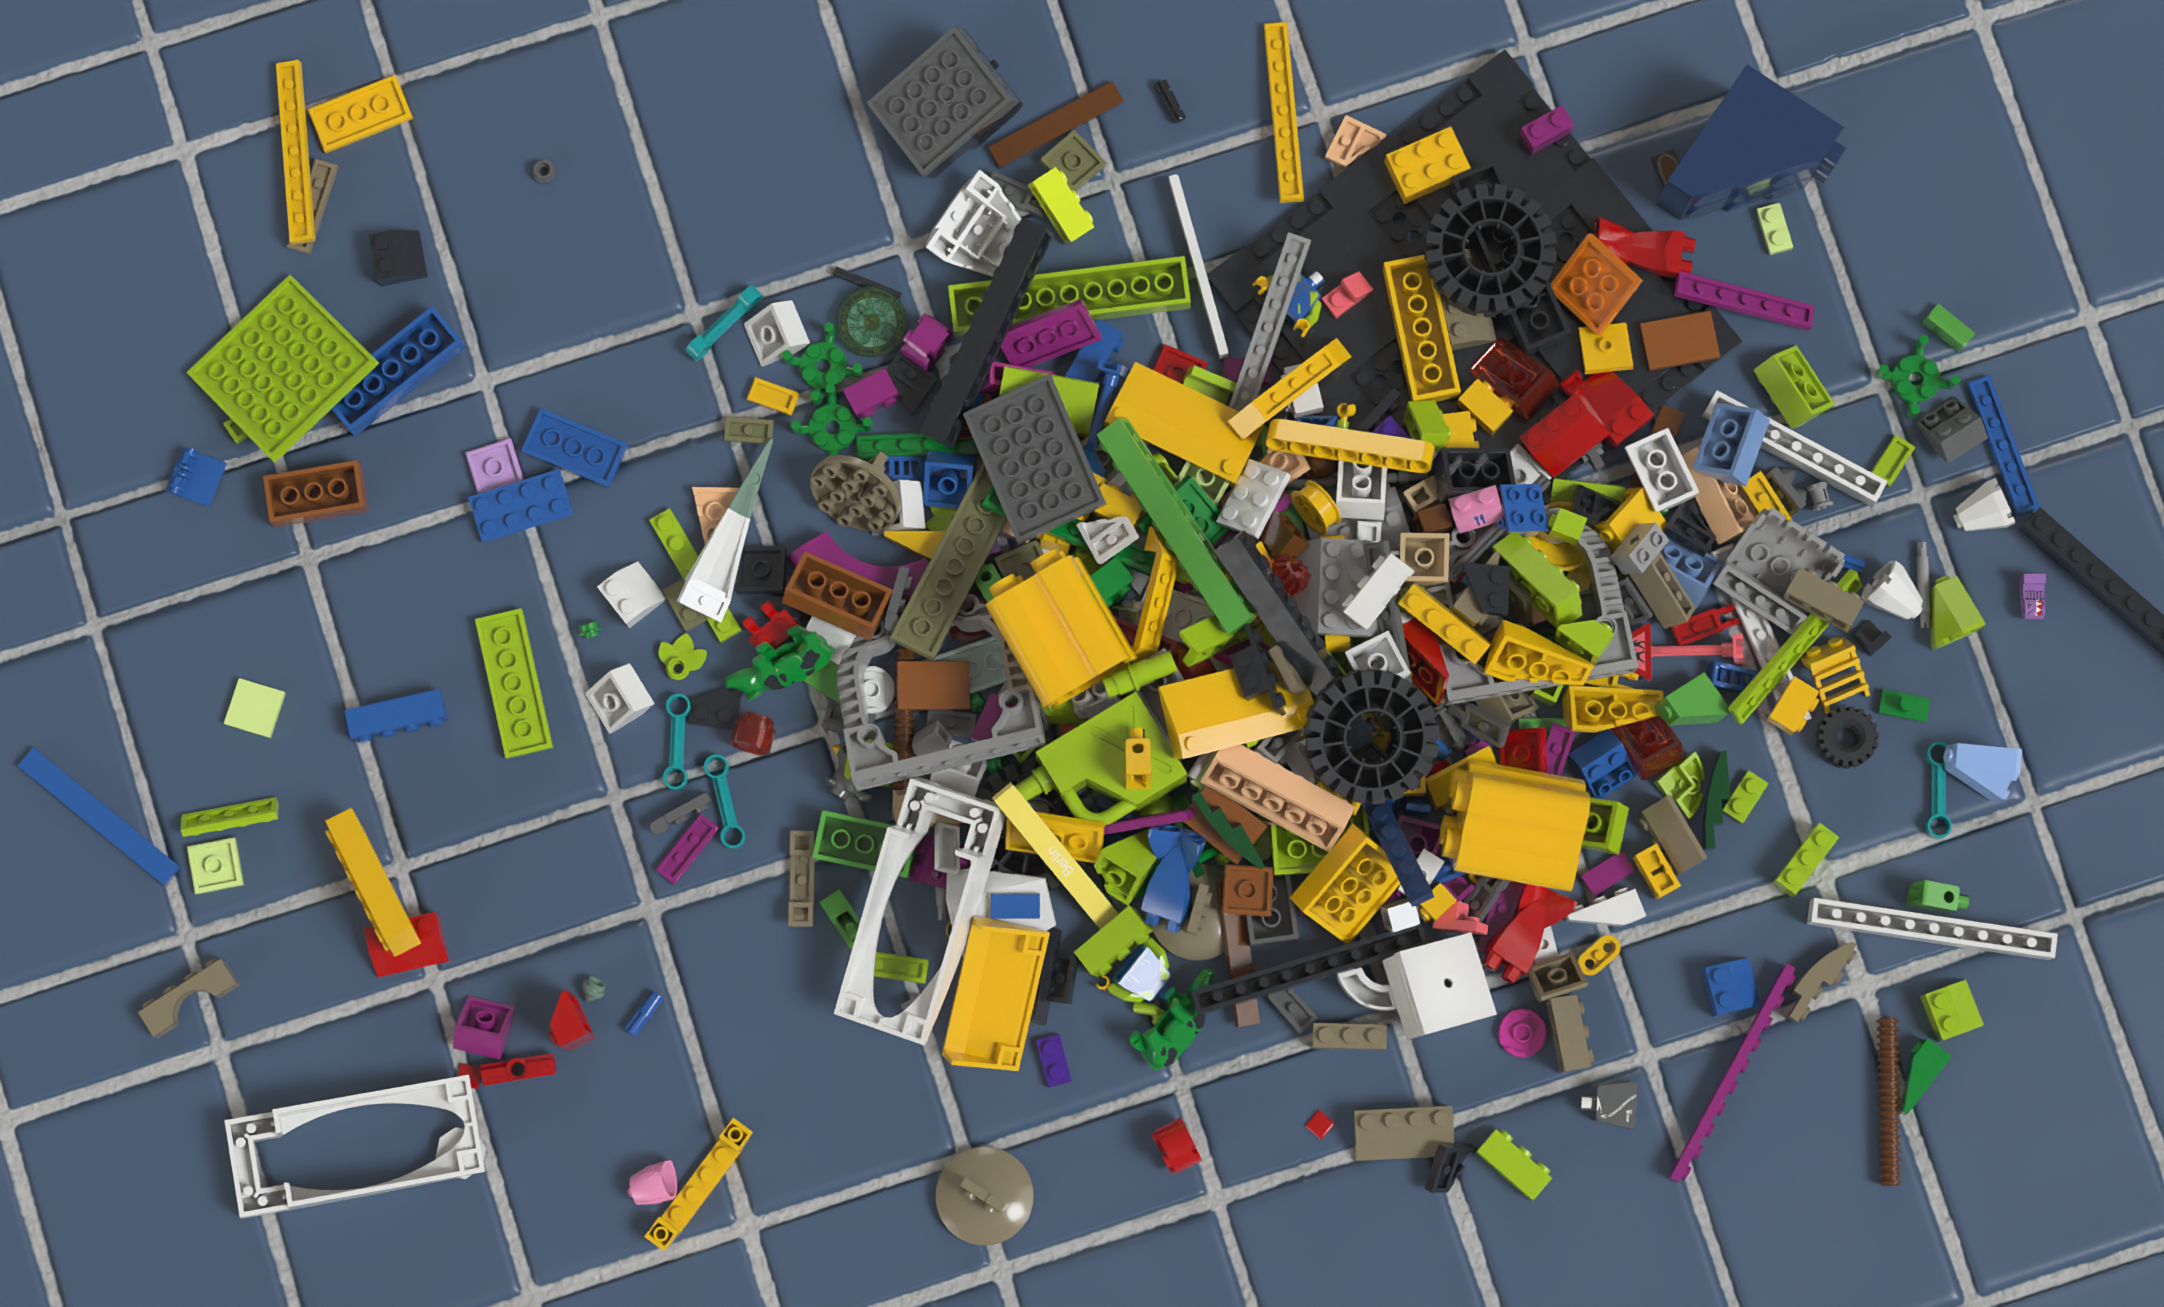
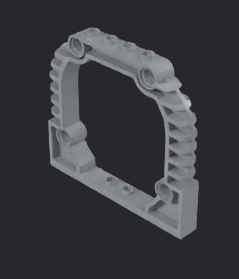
M1544 506L1547 523L1551 514H1557L1560 508L1549 509L1548 506ZM1493 524L1459 533L1457 526L1453 529L1449 540V569ZM1585 525L1576 546H1572L1582 554L1589 571L1598 613L1596 621L1598 623L1602 621L1612 628L1611 632L1615 634L1610 646L1588 676L1586 681L1634 673L1639 667L1627 611H1624L1615 564L1611 558L1612 554L1599 534ZM1548 527L1549 531L1518 532L1521 536L1525 535L1526 537L1539 535L1544 541L1549 543H1564L1562 540L1549 536L1550 527ZM1505 530L1495 542L1501 541L1511 532ZM1464 534L1468 542L1460 543L1456 535ZM1450 581L1425 586V591L1449 610L1452 608L1453 601ZM1435 633L1449 673V679L1443 694L1446 706L1566 685L1554 684L1553 681L1538 680V683H1531L1525 679H1516L1515 682L1504 681L1494 683L1493 676L1485 674L1484 669L1477 663L1474 664L1469 659H1459L1456 656L1457 650Z
M968 594L952 626H957L965 632L986 630L999 641L1007 680V690L1003 691L999 697L1002 714L991 729L993 738L969 744H956L949 749L932 750L928 754L900 760L897 752L885 746L886 742L879 727L870 724L864 692V673L872 657L889 652L896 644L890 641L891 636L887 635V633L885 634L884 631L887 612L884 613L876 631L880 632L874 635L871 641L857 636L850 648L841 657L837 669V689L844 723L843 731L852 782L857 791L1046 745L1037 695L985 604H980L978 598L973 594ZM969 608H974L972 611L965 612ZM899 613V619L901 618L903 613ZM1012 703H1017L1014 707H1008ZM876 737L873 741L867 742L869 738Z

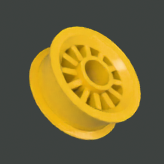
M1306 481L1305 487L1301 491H1293L1291 493V500L1297 513L1316 533L1325 535L1330 525H1337L1341 522L1340 512L1329 494L1314 481Z

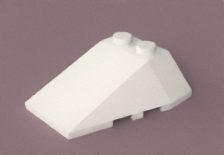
M977 170L957 192L937 221L925 248L945 262L993 277V272L1000 265L1004 249L1010 244L1014 228L1020 223L1021 218L1015 211L1013 204L1003 194L999 184L982 171Z
M970 868L961 869L956 875L947 873L946 903L952 928ZM1001 871L989 872L975 917L991 918V893H1040V919L997 920L1044 931L1056 925L1046 878L1022 874L1001 873ZM965 944V947H964L963 952H962V956H963V957H964V952H965L966 944Z

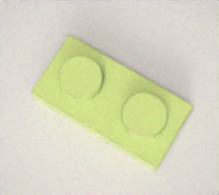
M1780 203L1758 208L1756 214L1769 255L1792 250L1793 244Z

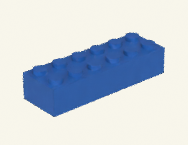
M432 305L371 354L379 364L344 396L332 410L356 437L462 352L466 346Z

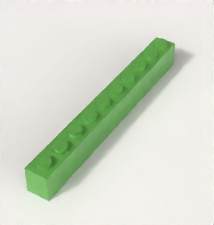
M1117 418L1097 434L1100 439L1099 444L1101 448L1112 457L1114 468L1123 474L1127 480L1125 481L1126 486L1139 498L1138 503L1143 511L1149 513L1152 518L1153 527L1162 533L1166 539L1165 544L1167 548L1178 557V564L1184 572H1188L1192 579V586L1196 591L1201 592L1205 598L1204 603L1211 612H1214L1219 619L1218 625L1228 634L1238 633L1245 628V624H1250L1259 617L1215 553L1214 547L1129 419Z

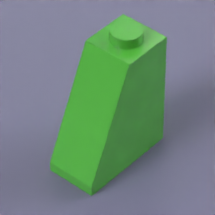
M1705 672L1672 692L1654 706L1667 726L1718 723L1730 714L1729 706Z

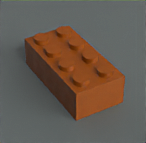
M358 460L263 476L269 522L275 528L369 512L363 465Z
M804 551L785 589L782 603L871 641L890 603L893 590Z

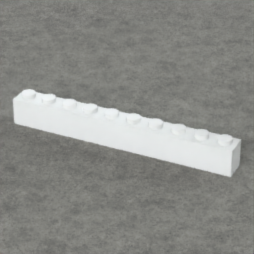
M1819 898L1810 900L1807 925L2043 960L2055 958L2058 934Z

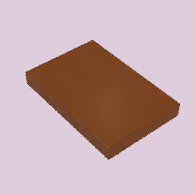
M1711 311L1646 322L1639 325L1649 371L1720 358Z
M969 661L896 662L897 710L970 709Z
M1205 786L1201 791L1211 811L1220 806L1231 827L1241 823L1252 844L1255 843L1267 828L1266 824L1236 801L1208 786ZM1193 801L1188 808H1193L1194 817L1183 822L1197 833L1203 835L1209 843L1234 863L1238 864L1243 856L1220 836L1205 818L1196 802Z

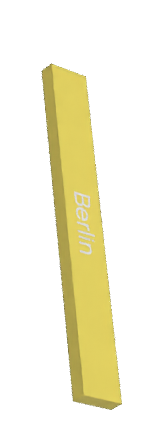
M1011 782L992 797L994 802L1100 930L1119 914Z

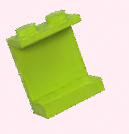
M1197 366L1188 368L1183 381V385L1226 405L1229 394L1234 392L1237 384Z

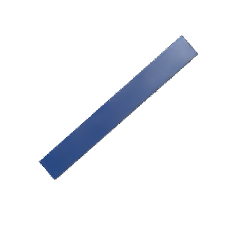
M33 747L19 763L18 767L164 886L169 883L181 868L36 748Z

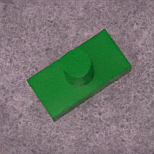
M1882 689L1877 714L1926 723L1931 698Z

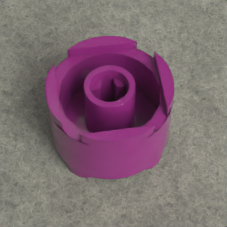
M924 313L918 320V327L915 331L910 330L903 339L905 344L901 352L927 371L946 351L944 349L945 342L950 343L952 341L954 332L932 316Z

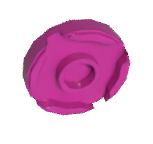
M1517 1009L1511 1011L1503 1017L1499 1024L1498 1038L1500 1045L1507 1053L1514 1057L1525 1058L1533 1056L1542 1049L1546 1042V1026L1542 1018L1531 1010Z

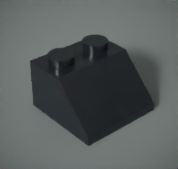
M388 230L368 234L376 278L381 286L428 277L419 231Z

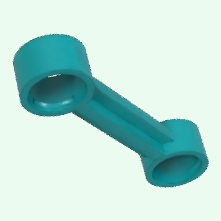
M753 285L746 288L739 295L736 302L710 328L689 343L685 352L694 361L700 360L707 354L712 344L745 312L751 311L761 301L763 295Z
M683 694L670 696L666 703V709L671 715L669 767L664 771L663 781L673 791L684 789L688 783V774L683 769L685 720L690 714L691 702ZM677 698L684 699L688 704L686 711L679 715L673 714L670 707L672 701ZM678 769L682 771L684 781L680 786H671L667 782L668 774Z
M1944 742L1933 743L1927 748L1925 753L1926 760L1931 765V817L1926 821L1925 830L1933 839H1942L1952 830L1951 820L1946 816L1945 762H1935L1930 754L1931 749L1936 746H1941L1946 750L1948 744ZM1935 818H1940L1946 823L1947 830L1942 835L1934 834L1930 828L1931 822Z
M714 754L705 760L704 770L712 778L724 827L721 832V841L727 848L736 850L744 845L746 834L738 826L726 777L729 772V763L723 756ZM713 759H720L725 763L723 773L718 776H713L708 770V764ZM732 828H737L742 834V840L737 845H729L725 841L726 832Z

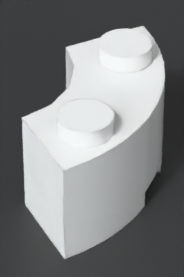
M1362 968L1337 974L1338 982L1345 994L1358 1005L1379 1012L1397 1010L1390 985H1380L1372 982L1365 976Z

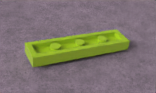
M277 797L183 814L181 815L180 830L182 836L186 837L239 826L244 827L260 822H270L278 819L279 803Z

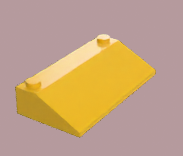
M1135 362L1105 420L1104 426L1107 427L1117 418H1128L1142 440L1230 482L1229 487L1234 488L1265 424L1244 440H1241L1227 422L1239 411Z
M1269 663L1270 671L1273 670L1279 682L1276 685L1278 693L1281 692L1287 704L1284 706L1286 714L1281 716L1275 711L1268 692L1249 701L1244 698L1234 668L1158 687L1174 759H1185L1303 729L1307 723L1308 718L1306 714L1310 705H1314L1309 688L1304 683L1307 691L1297 695L1291 691L1288 692L1281 682L1283 677L1280 671H1276L1272 664Z
M972 916L942 1056L951 1065L1019 1071L1050 935L1048 931L997 919Z

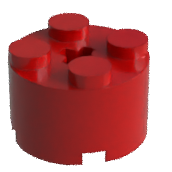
M1181 1117L1155 1129V1132L1151 1133L1160 1153L1166 1152L1162 1154V1157L1170 1174H1177L1202 1161Z

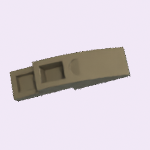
M1850 942L1826 954L1804 973L1791 990V993L1799 998L1786 1017L1793 1023L1798 1022L1799 1019L1804 1021L1811 1009L1807 1007L1812 998L1816 1000L1823 990V987L1820 986L1821 983L1827 987L1832 986L1833 983L1836 985L1839 983L1844 974L1841 969L1845 963L1850 964L1857 953L1854 951L1856 943Z

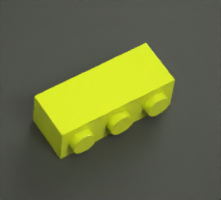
M1055 167L1028 184V187L1067 245L1094 228L1092 224L1093 218L1079 204L1080 198L1074 190L1071 191L1068 187V180L1061 170L1058 171Z

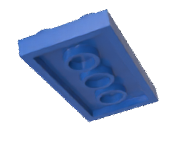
M540 408L521 451L610 488L628 448V443Z
M560 469L468 497L482 543L574 514Z

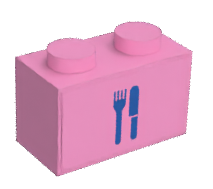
M1496 485L1449 499L1453 518L1459 533L1497 523L1498 519L1505 515Z

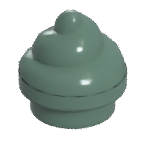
M594 976L584 980L582 992L584 993L585 1001H595L602 998L605 994L606 984Z

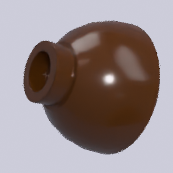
M1305 456L1310 470L1305 472V475L1309 479L1329 477L1336 470L1334 460Z

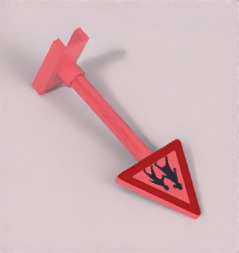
M1650 623L1631 632L1639 667L1634 673L1648 681L1652 679V657L1722 655V657H1733L1735 665H1745L1742 647L1744 646L1743 634H1733L1732 643H1721V645L1651 646Z

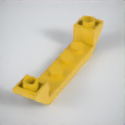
M1336 338L1227 421L1238 437L1244 440L1317 382L1350 359L1351 355Z
M1149 527L1144 550L1155 553L1156 556L1134 646H1131L1138 659L1131 663V665L1144 659L1147 660L1158 652L1179 566L1178 557L1167 548L1165 544L1166 539L1154 527Z
M733 1118L719 1136L720 1139L662 1217H658L644 1237L662 1251H665L683 1231L740 1155L753 1132Z

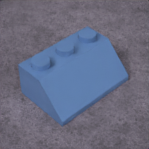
M1716 403L1692 469L1725 483L1746 486L1770 420L1755 408Z
M1666 535L1669 541L1660 552L1697 608L1724 562L1708 553L1701 557Z

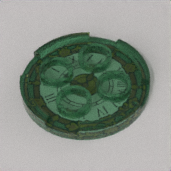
M867 286L851 292L837 311L836 329L839 338L851 352L862 357L878 358L891 353L901 344L907 331L908 320L903 304L893 293L881 287Z

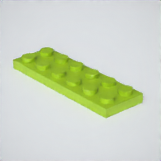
M520 608L475 619L505 758H515L554 748L523 609Z

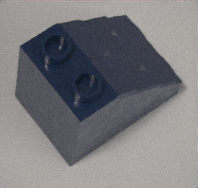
M1746 65L1668 179L1656 205L1679 220L1685 218L1695 219L1720 209L1729 212L1765 198L1769 200L1780 198L1804 189L1811 178L1823 184L1846 150L1845 146L1836 141L1844 127L1754 68Z

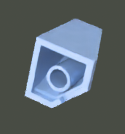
M1962 743L1947 745L1943 755L1945 770L1990 801L2006 800L2010 794V790L2007 789L2012 780L2016 781L2020 774L2022 749Z

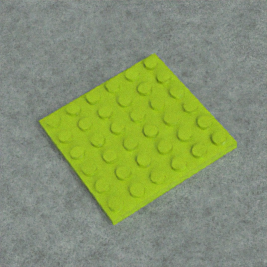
M289 275L186 373L275 463L379 363L329 312Z

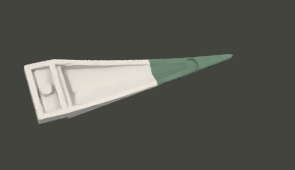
M773 438L768 439L685 578L686 582L676 601L717 622L722 621L731 601L746 533Z

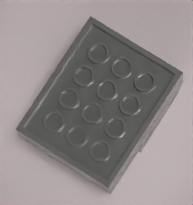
M954 26L867 102V105L923 177L935 179L969 148L977 149L1017 114L1023 103L996 70L1000 66L995 59L989 61L970 37L969 33L963 28Z

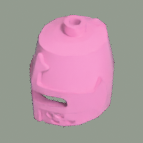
M671 1160L646 1166L630 1177L628 1194L630 1197H633L636 1205L659 1204L676 1197L677 1178Z

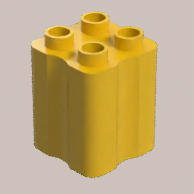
M1053 549L1030 563L1036 574L1024 581L1021 575L1015 577L1014 574H1011L990 586L988 589L994 599L985 604L1044 708L1049 706L1055 708L1102 681V677L1110 675L1112 672L1122 669L1128 663L1131 664L1138 659L1079 557L1073 558L1071 555L1066 556L1063 550L1058 552L1056 549Z
M1468 759L1465 770L1454 768L1450 779L1448 796L1452 798L1451 809L1457 810L1456 817L1443 816L1439 835V844H1443L1442 856L1453 858L1454 871L1571 892L1590 810L1589 792H1586L1585 781Z

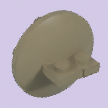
M880 451L869 462L845 455H835L822 459L815 466L810 476L811 491L818 502L819 509L837 520L838 524L842 527L879 532L891 526L901 511V498L894 483L883 473L886 468L883 465L888 457Z
M1201 864L1204 875L1198 878L1195 877L1192 870L1189 872L1192 908L1190 918L1184 921L1181 930L1177 933L1167 931L1165 929L1167 919L1161 917L1160 924L1157 926L1151 925L1158 942L1167 951L1177 957L1191 961L1209 960L1225 953L1216 882L1224 881V871L1207 864Z
M977 1147L958 1154L943 1169L936 1187V1206L944 1225L956 1237L975 1245H995L1010 1239L1026 1224L1033 1207V1185L1027 1170L1013 1155L993 1147Z

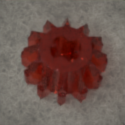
M1286 553L1276 558L1270 568L1275 575L1281 578L1285 590L1290 595L1294 596L1308 586L1311 574L1308 572V567L1304 566L1302 561H1299L1295 555L1290 556Z

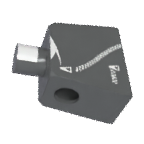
M1637 1082L1596 1086L1595 1096L1581 1095L1580 1110L1594 1111L1595 1122L1633 1130L1636 1124Z

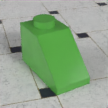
M839 889L819 903L851 949L853 948L861 920Z

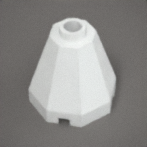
M1996 478L1984 483L1956 508L1957 514L1953 515L1958 528L1964 527L1965 532L2007 528L2015 524L2014 518L2011 517V510Z
M1889 561L1872 577L1875 579L1872 586L1868 583L1864 587L1861 599L1866 604L1902 619H1914L1923 609L1921 607L1923 602L1921 596L1904 567L1897 561Z

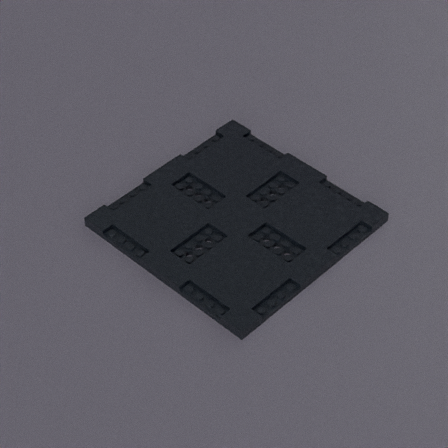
M1505 49L1468 76L1465 82L1395 135L1394 133L1320 188L1317 194L1247 247H1242L1207 274L1210 285L1253 337L1266 299V292L1269 289L1262 295H1259L1258 292L1261 287L1259 285L1253 286L1252 284L1261 276L1269 277L1274 275L1288 232L1312 240L1301 274L1307 278L1314 271H1317L1324 279V282L1316 288L1321 294L1320 302L1322 305L1318 321L1308 330L1305 337H1302L1303 330L1298 328L1294 331V327L1285 318L1271 361L1280 373L1284 375V368L1304 363L1336 338L1351 355V358L1317 382L1323 403V412L1314 414L1315 416H1337L1338 420H1340L1337 407L1342 403H1347V406L1354 404L1356 412L1353 416L1347 418V422H1349L1348 429L1355 430L1385 396L1395 388L1401 394L1398 400L1400 405L1393 413L1388 411L1382 418L1386 420L1391 416L1410 436L1403 421L1407 403L1410 402L1405 373L1396 374L1391 368L1396 362L1402 363L1382 269L1384 262L1422 255L1427 232L1435 213L1439 212L1441 205L1447 199H1453L1454 195L1450 186L1447 185L1404 204L1385 165L1387 154L1448 127H1452L1471 170L1496 160L1508 190L1514 191L1517 188L1525 192V198L1529 201L1532 198L1541 205L1540 211L1543 215L1547 213L1552 222L1551 230L1552 232L1555 231L1557 241L1555 251H1557L1555 265L1548 279L1550 284L1587 234L1592 233L1594 235L1595 218L1602 217L1622 225L1633 233L1653 231L1596 160L1589 157L1571 133L1530 155L1519 137L1520 130L1552 110L1533 88L1534 84ZM1396 214H1402L1406 218V222L1403 225H1396L1393 222V217ZM1416 232L1420 235L1421 240L1416 244L1410 243L1407 239L1408 234ZM1470 234L1467 238L1469 243L1468 245L1465 244V249H1476L1480 270L1484 269L1487 272ZM1564 234L1569 235L1573 242L1569 246H1564L1560 243L1559 237ZM1627 263L1626 265L1643 281L1610 324H1627L1633 369L1613 372L1654 412L1740 346L1742 340L1714 306L1674 296L1676 277L1660 276ZM1360 272L1374 291L1335 319L1321 299L1338 287L1342 279ZM1557 297L1556 299L1571 330L1569 339L1524 357L1507 316L1499 313L1496 317H1491L1496 342L1452 351L1461 390L1459 398L1479 379L1481 382L1486 381L1494 389L1493 393L1499 398H1505L1512 406L1513 412L1511 416L1492 436L1476 423V432H1473L1474 441L1479 442V448H1509L1511 451L1519 444L1532 456L1520 439V436L1570 398L1560 388L1559 383L1575 370L1580 372L1583 382L1593 375L1585 374L1578 333L1580 327L1588 326ZM1711 311L1720 353L1719 359L1654 371L1648 370L1639 327L1641 323ZM1497 350L1514 361H1521L1526 369L1537 375L1534 379L1539 384L1538 389L1534 391L1529 390L1524 381L1512 370L1511 366ZM1481 367L1521 393L1511 403ZM1375 377H1383L1386 380V385L1383 388L1375 387L1373 384ZM1544 397L1551 398L1554 406L1550 409L1543 408L1540 404L1541 399ZM1459 398L1436 402L1443 414L1464 412L1456 404ZM1605 439L1601 441L1602 450L1609 446V443ZM1579 458L1555 478L1567 479L1586 463L1583 462L1582 458ZM1431 465L1430 471L1427 472L1428 478L1434 476L1433 465ZM1387 468V473H1398V470ZM1553 477L1550 479V485L1542 492V496L1552 490ZM1409 481V484L1389 483L1390 488H1396L1410 533H1413L1409 521L1414 515L1404 500L1403 492L1421 481ZM1445 504L1446 508L1451 510L1450 504ZM1455 521L1452 523L1453 526L1447 532L1450 535L1453 529L1456 527ZM1464 534L1456 535L1460 543L1468 542Z

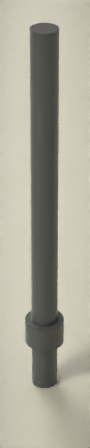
M1398 470V473H1387L1386 483L1398 482V484H1409V481H1423L1427 479L1428 474ZM1338 476L1316 478L1314 480L1309 478L1295 479L1285 487V490L1302 489L1308 480L1314 481L1321 487L1337 486Z

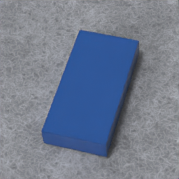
M991 893V919H1040V893Z

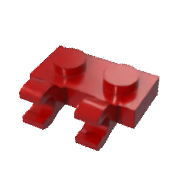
M768 600L760 607L771 619L761 628L751 615L742 622L747 630L753 634L748 641L755 649L762 642H767L775 649L790 636L787 630L795 625H799L785 608L779 613Z

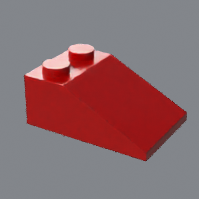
M1613 371L1594 373L1584 381L1582 395L1587 399L1611 433L1605 440L1613 449L1617 448L1651 421L1654 416L1642 399Z
M1414 617L1403 624L1409 667L1413 674L1411 679L1438 705L1441 703L1449 679V673L1435 632Z

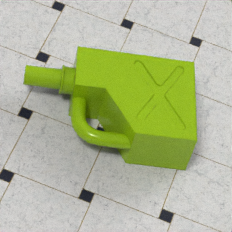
M1134 692L1036 751V761L1040 767L1031 770L1032 775L1015 785V788L1026 801L1042 792L1047 795L1048 792L1054 789L1060 800L1065 802L1075 818L1105 822L1106 826L1133 810L1138 812L1186 783L1187 772L1179 759H1174L1172 748L1137 692ZM1133 728H1143L1145 730V738L1150 739L1151 789H1126L1125 739H1130V730ZM1087 786L1118 803L1103 812L1093 813L1084 807L1076 792Z

